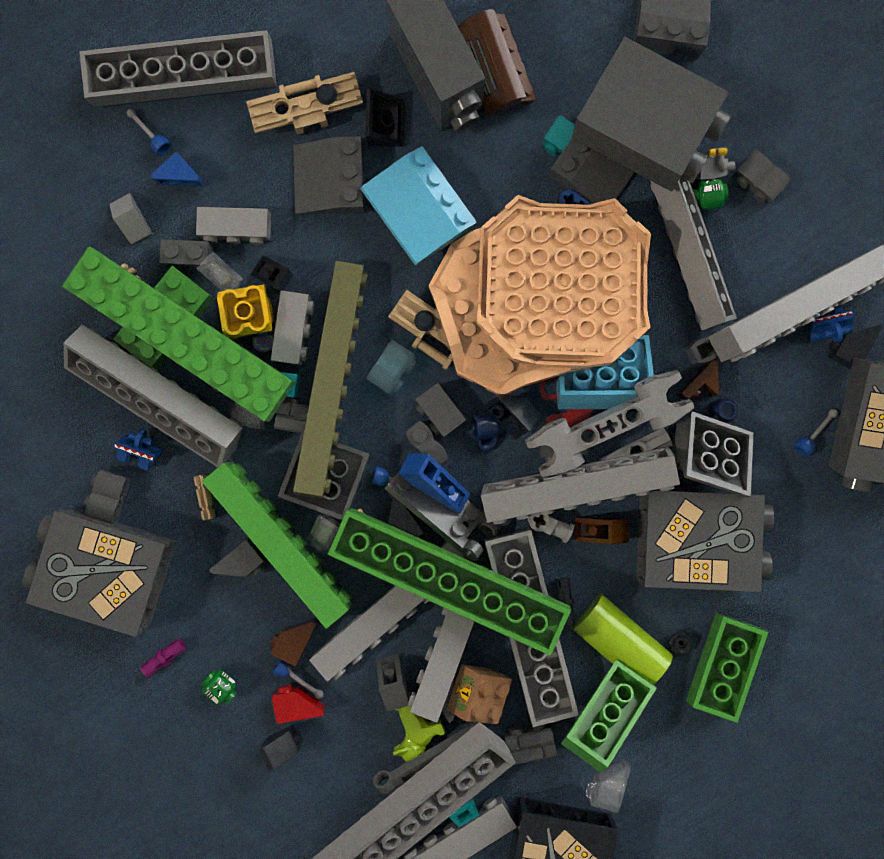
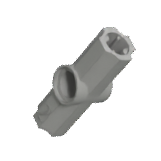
M661 428L600 458V461L631 455L630 450L635 445L641 448V452L672 446L671 439L665 429Z

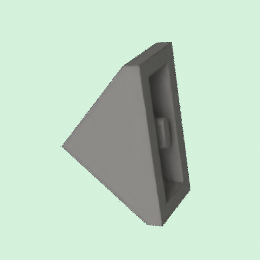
M130 193L109 204L113 220L131 245L152 235L149 226Z

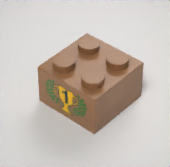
M461 664L447 710L464 721L498 724L512 678L493 668Z

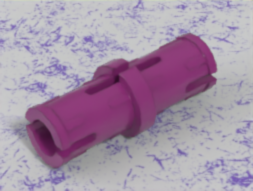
M177 638L166 648L159 649L155 656L140 666L142 673L149 678L159 669L169 666L174 658L187 650L186 644L182 639Z

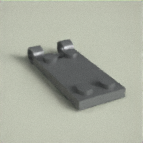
M399 472L385 487V490L443 537L469 561H477L483 553V548L478 542L467 539L474 528H479L489 538L495 537L501 529V524L487 523L485 514L468 500L462 512L456 513L413 487Z
M473 723L463 728L460 732L412 760L403 763L391 772L386 770L378 772L373 779L375 787L380 793L388 794V796L397 789H394V787L402 786L416 772L424 768L476 724ZM388 779L385 785L380 786L383 780Z

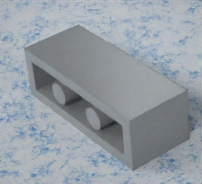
M197 207L196 235L201 240L208 241L210 244L217 243V240H226V243L240 244L241 241H250V244L263 245L264 241H270L271 213L268 209Z
M280 291L271 361L302 366V361H306L308 348L304 347L305 339L310 337L311 324H308L309 315H313L314 301H311L309 294Z

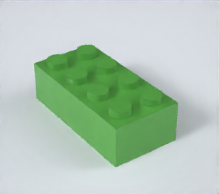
M173 265L154 287L198 318L203 315L215 300L213 296ZM124 327L114 337L117 343L136 356L142 363L148 367L155 368L157 371L168 358Z
M716 612L686 701L693 708L738 723L769 632L760 627Z
M616 660L599 683L561 744L602 773L609 767L657 688Z

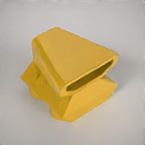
M265 284L218 292L217 301L222 331L225 336L231 338V340H237L245 335L272 331L274 315Z

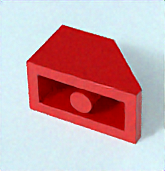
M283 685L278 687L272 695L276 724L323 716L326 710L324 704L300 687Z

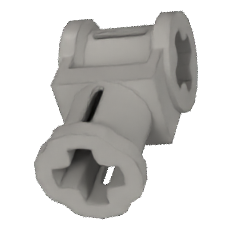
M540 512L531 514V517L527 518L532 529L559 537L563 543L569 541L575 527L574 524H566L551 514L541 515L544 520L537 523L534 517H539L541 515Z

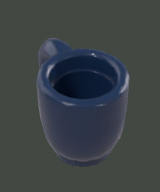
M721 398L716 399L710 404L708 413L710 418L729 423L737 416L738 408L732 400Z
M491 413L472 416V431L477 440L478 449L482 452L491 451L497 443V436L504 432V427ZM493 438L488 443L484 444L481 442L483 439Z

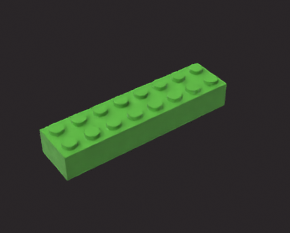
M225 462L202 481L203 484L327 629L349 610L352 605L350 601L352 596L344 587L342 589L339 588L335 583L337 579L330 570L325 571L320 565L322 561L314 552L310 553L306 549L307 543L299 534L295 536L290 530L292 526L284 516L279 517L275 512L277 508L268 498L265 500L260 494L261 488L253 480L250 482L246 478L245 474L247 472L239 463Z

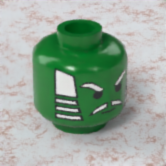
M721 179L701 180L698 182L696 189H693L700 210L720 209L723 207L724 202L728 201V187L726 183L723 184Z
M212 670L200 684L203 686L202 694L214 705H220L223 702L228 704L236 695L234 691L236 681L224 670L216 672Z

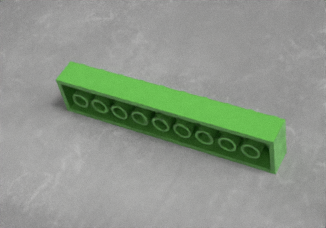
M90 246L62 285V287L265 422H270L296 383Z
M353 508L346 511L328 555L550 656L571 612V607L568 604Z

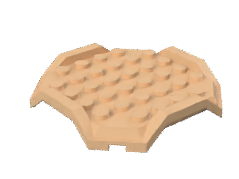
M517 195L505 206L503 211L496 217L493 216L481 227L477 325L512 361L535 367L591 368L611 365L650 329L647 312V263L651 233L639 221L636 223L627 214L628 210L615 198L589 205L539 203Z
M481 228L475 229L451 243L429 284V290L435 302L458 376L472 383L475 382L496 395H507L525 386L569 372L591 369L535 367L512 361L477 325Z

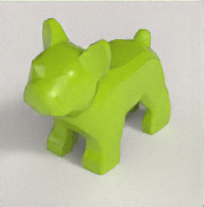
M410 706L395 709L399 712L406 735L404 740L394 747L392 753L394 756H401L406 762L424 753L426 746L433 736L445 734V727L441 719H438V722H428L426 718L411 713L412 707Z

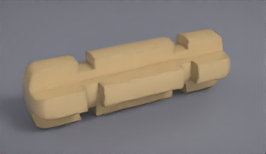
M205 474L195 476L194 483L198 488L196 493L199 507H202V511H200L202 519L209 520L215 518L216 515L214 508L212 509L211 506L213 505L211 492L202 482L207 477Z

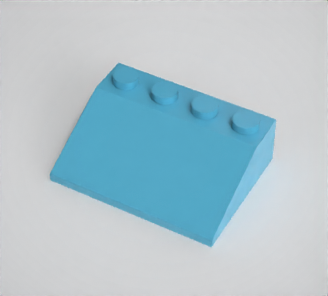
M423 146L403 156L360 188L414 265L465 236L477 223Z
M643 335L611 365L592 367L589 370L569 372L557 376L558 409H610L637 397L634 385L654 375L649 335Z

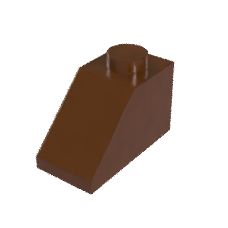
M574 518V541L602 544L629 543V519Z
M313 618L285 628L280 634L275 633L270 643V646L273 647L270 655L296 667L319 620Z

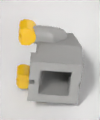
M727 148L707 150L706 156L708 158L696 179H715L727 175V171H734L735 162H728V158H724L727 155Z

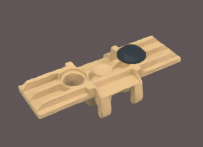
M355 72L322 81L320 76L316 75L314 79L289 86L279 85V93L246 101L255 134L289 124H294L297 135L304 133L303 129L305 126L319 123L322 128L329 127L326 114L363 104ZM318 88L317 91L314 93L302 95L292 99L287 98V96ZM284 104L289 109L287 113L281 115L276 112V107Z
M406 290L388 317L417 336L411 347L420 349L442 364V368L447 370L453 361L452 355L450 354L447 357L423 341L425 335L435 337L448 346L447 348L450 350L437 309H434Z

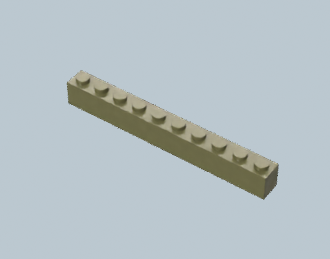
M341 261L335 262L293 492L296 495L324 499V493L329 494L331 479H327L328 471L333 470L335 456L331 454L333 446L337 447L339 432H336L337 423H342L344 409H340L341 400H346L348 386H344L345 377H350L352 363H348L349 354L354 355L356 341L352 340L353 332H358L360 318H356L357 309L362 310L364 296H360L361 287L366 288L368 274L364 273V265Z

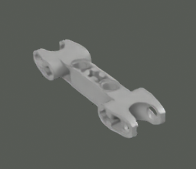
M674 370L643 379L634 385L637 397L572 427H569L565 418L557 419L544 425L525 439L528 448L547 445L554 450L552 458L538 468L541 476L546 477L568 472L582 465L585 460L581 451L628 431L646 421L650 422L653 430H658L675 423L682 416L695 408L690 399L675 403L667 401L666 393L668 388L682 378L680 372ZM636 409V415L631 419H627V411ZM608 420L612 421V427L610 428L607 427L606 421ZM595 425L599 426V429L601 430L600 433L596 429ZM584 430H593L591 437L587 439L581 437Z

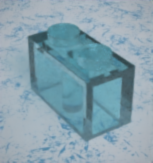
M391 339L366 379L389 395L393 391L397 393L404 383L401 378L405 372L410 374L417 362L414 361L416 356Z

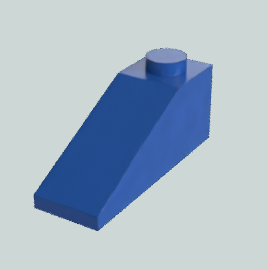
M409 453L399 472L413 487L456 513L462 512L470 496V493L429 454Z

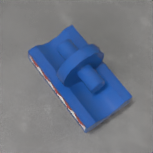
M836 308L828 316L816 317L814 321L808 323L810 328L809 339L812 342L831 337L834 343L841 342L844 334L853 332L852 321L855 318L854 312L852 310L844 312L842 308Z
M140 429L137 434L130 432L129 436L123 435L119 441L116 440L113 446L114 449H117V460L130 462L133 455L140 457L138 466L145 470H149L153 466L155 460L162 455L163 448L152 445L153 439L147 438V430Z

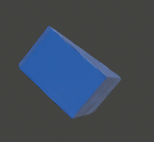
M177 152L152 173V179L157 184L204 187L202 179Z

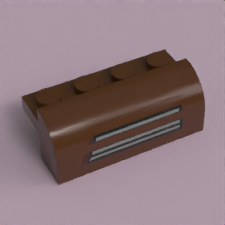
M489 9L476 13L464 20L458 28L485 76L482 105L486 116L504 114L513 106L533 103L536 100L533 88L505 14H496L494 9Z

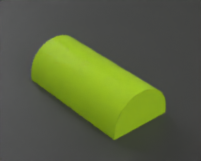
M602 593L595 598L577 619L576 625L571 626L572 630L613 664L616 660L652 685L663 676L671 664L673 655Z

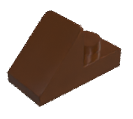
M715 359L708 361L677 393L682 400L695 399L702 392L701 386L711 396L719 395L718 362Z

